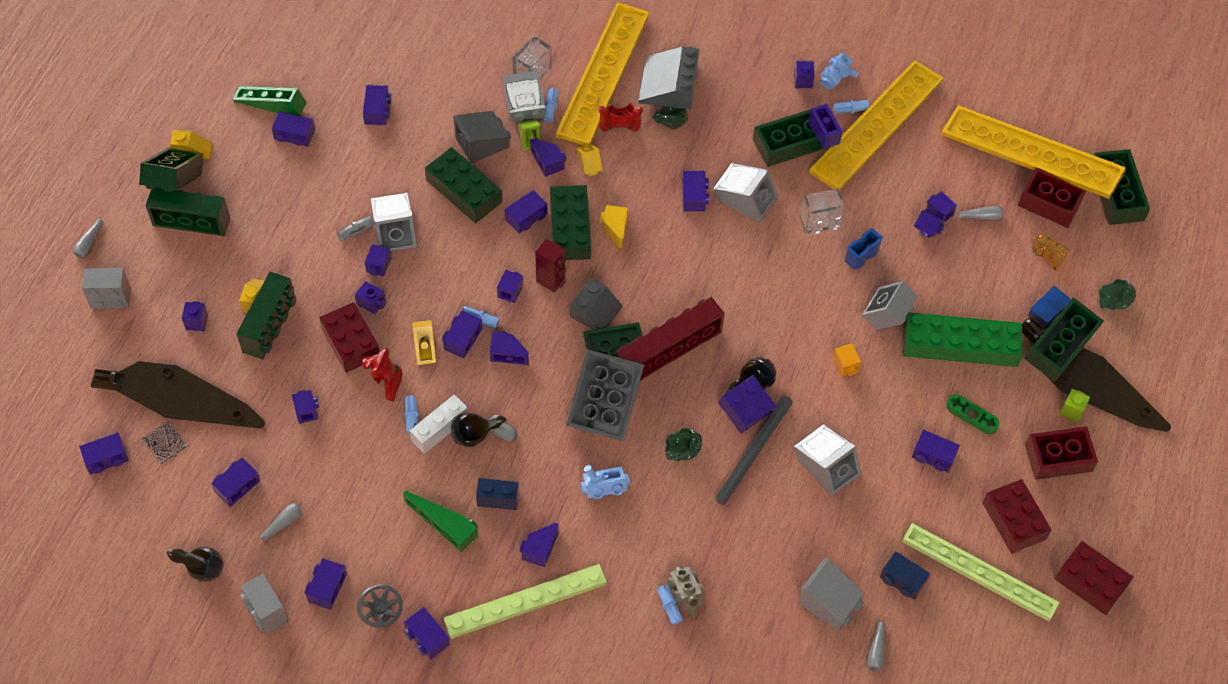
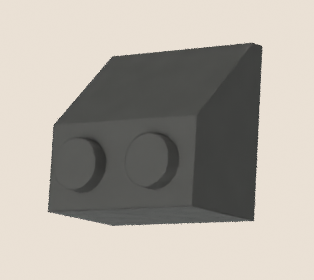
M590 278L571 303L570 317L593 330L607 328L622 308V304L606 286Z

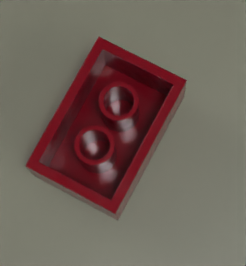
M1036 167L1021 195L1018 206L1069 228L1087 190L1081 189Z
M355 302L319 317L321 328L345 373L362 366L364 357L380 353L379 346Z
M1087 426L1030 434L1025 443L1035 480L1093 472L1098 463Z
M1022 479L987 492L982 503L1011 554L1047 540L1052 529Z
M1081 541L1054 579L1098 611L1107 615L1134 577Z

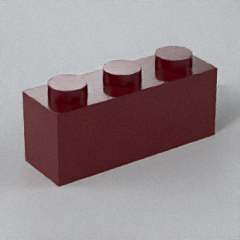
M545 239L535 251L536 282L555 293L566 282L565 249Z

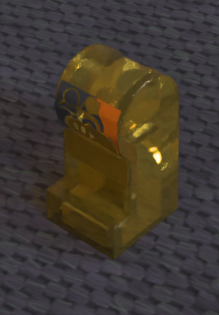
M1038 235L1032 246V252L1051 262L1050 267L1055 271L1064 262L1069 252L1068 248L1046 235Z

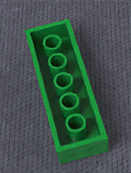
M908 312L904 321L903 356L1018 367L1022 358V323Z

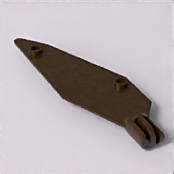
M1031 315L1023 321L1022 333L1034 345L1046 329ZM1081 349L1055 382L1049 378L1061 392L1069 395L1072 389L1081 391L1090 397L1088 404L1139 427L1168 432L1171 429V425L1104 357L1087 349Z
M138 361L121 371L94 370L93 381L91 382L92 388L116 390L165 418L259 429L265 426L264 420L246 403L177 365Z

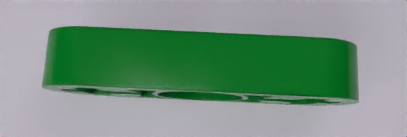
M960 395L949 397L946 407L950 413L985 434L991 435L996 433L1000 424L996 416ZM956 402H958L959 405H957L956 407H954L953 404H955ZM975 411L978 417L971 418L968 416V412ZM992 422L993 425L988 427L987 424Z

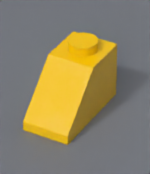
M173 130L170 147L202 153V159L210 160L213 143L192 131Z
M591 144L590 147H575L579 164L584 174L593 176L597 175L598 171H603L600 152L596 146Z
M606 205L605 212H601L600 223H603V231L618 248H623L628 208Z
M252 279L244 285L239 300L243 312L248 313L265 280Z
M432 321L412 322L417 365L436 363Z

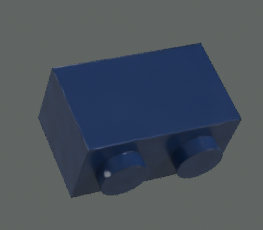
M479 478L476 493L477 506L517 510L519 482Z
M895 551L882 569L880 578L885 584L900 590L904 596L915 600L926 584L930 573Z

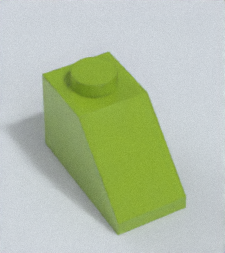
M525 120L518 123V135L523 151L530 149V139L540 140V124L536 120Z

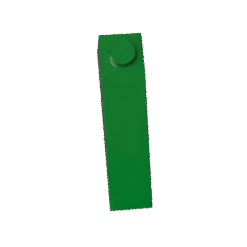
M239 86L232 99L233 102L296 116L301 115L307 103L298 88Z
M408 491L403 493L404 502L460 552L478 537V526L472 519H467L457 512Z

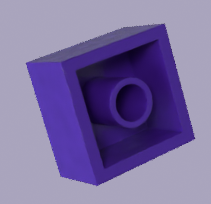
M754 375L724 394L718 402L741 434L770 415L777 407Z

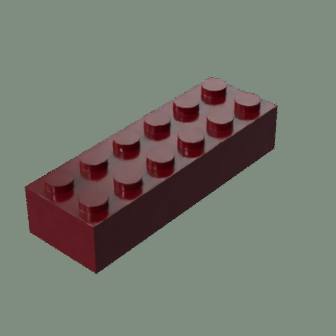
M712 297L706 300L703 299L691 309H685L679 316L668 319L662 326L654 327L643 337H637L631 344L620 347L616 352V357L643 364L641 381L722 333L725 312Z

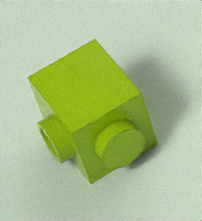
M1072 389L1060 415L1078 423L1090 397L1081 391Z

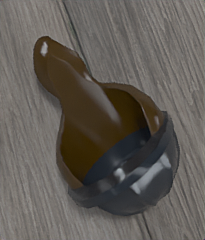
M764 357L750 359L741 369L740 378L730 384L725 394L753 375L763 389L772 386L776 381V368L771 360Z
M472 413L459 415L452 421L451 436L455 443L463 447H474L486 438L491 429L499 428L507 419L501 415H493L488 419Z
M197 547L191 552H185L181 549L167 551V556L171 561L184 564L189 575L200 582L216 579L224 567L221 555L211 547Z

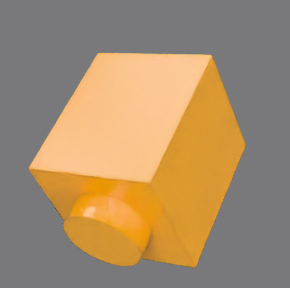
M853 343L835 348L833 360L841 377L846 375L852 376L859 372L861 360Z

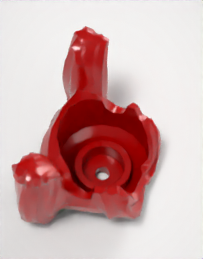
M629 103L628 106L623 108L607 105L606 108L600 106L598 109L600 113L599 126L602 131L622 127L636 132L641 127L642 107L634 109V106Z
M384 348L381 349L379 354L364 357L362 365L364 369L371 367L370 376L377 381V384L385 379L386 400L393 402L403 373L399 366L391 362L389 350Z

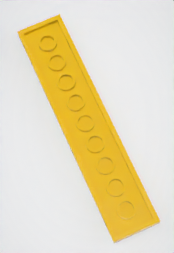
M616 3L556 131V138L590 147L599 127L600 113L598 109L600 106L606 108L609 105L649 18L648 11Z
M914 60L842 135L840 144L830 147L810 168L809 173L839 192L943 82V77Z
M959 105L942 130V136L1031 170H1035L1037 167L1081 189L1108 199L1112 196L1125 173L1126 167Z

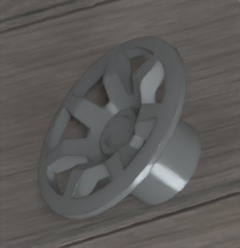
M388 585L369 587L361 594L357 603V611L361 620L375 628L387 627L393 624L399 618L403 609L400 594ZM385 589L381 598H378L373 590ZM389 591L394 593L397 599H392L388 601L387 596ZM369 592L371 593V596L373 598L372 603L369 601H363L364 597ZM399 603V609L395 614L391 607ZM361 606L370 608V611L365 616L361 612ZM372 617L378 623H373L367 619Z

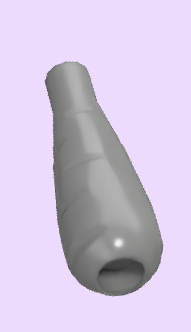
M999 206L958 211V218L996 221L1004 216L1003 208Z
M97 219L94 225L76 243L73 248L76 257L84 258L88 255L100 228L104 224L102 220Z
M504 423L499 428L489 431L509 442L514 441L517 436V430Z
M296 503L287 506L259 537L265 542L271 536L296 521L302 515L300 506Z
M878 622L877 630L867 658V666L872 671H879L884 665L886 626L884 622Z

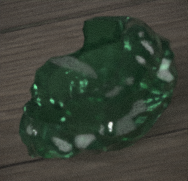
M663 106L661 111L654 113L652 119L667 128L678 129L687 122L688 116L686 109Z
M1116 279L1109 285H1103L1099 289L1100 308L1120 310L1130 307L1137 297L1135 287L1130 282Z
M682 428L676 434L671 433L666 439V458L675 461L693 459L701 451V435L688 428Z

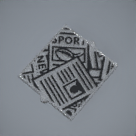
M169 420L158 428H153L152 432L142 438L144 444L160 464H163L171 457H176L177 453L189 446Z

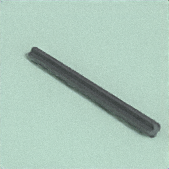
M782 397L715 497L717 503L726 504L792 405L793 401L790 397Z

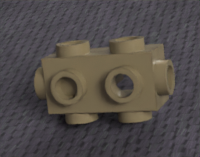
M679 566L670 572L668 584L671 590L674 589L676 602L681 604L683 610L688 609L690 617L697 616L696 607L703 605L702 596H705V590L702 584H698L699 579L696 571H691L690 567L684 568Z

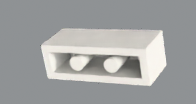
M453 395L410 430L411 442L425 454L451 433V425L455 417L468 414L467 406Z

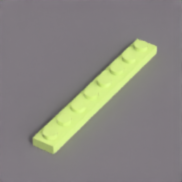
M913 523L902 540L904 544L1048 622L1051 620L1059 604L1058 601Z
M597 564L444 617V622L450 639L605 586L606 579L600 565Z

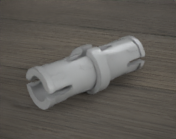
M368 215L357 222H351L348 227L336 233L339 240L344 242L355 235L359 236L362 231L373 227L375 224L372 217Z

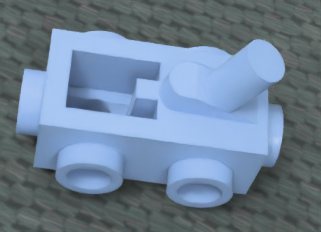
M844 52L838 56L834 55L829 61L830 66H827L821 73L822 77L819 83L830 91L840 82L842 77L845 79L849 75L856 78L858 71L850 68L853 60Z
M588 465L584 468L586 474H583L584 482L580 483L582 494H587L588 499H601L604 495L609 494L620 495L627 491V486L630 485L629 476L624 474L622 466L595 472Z

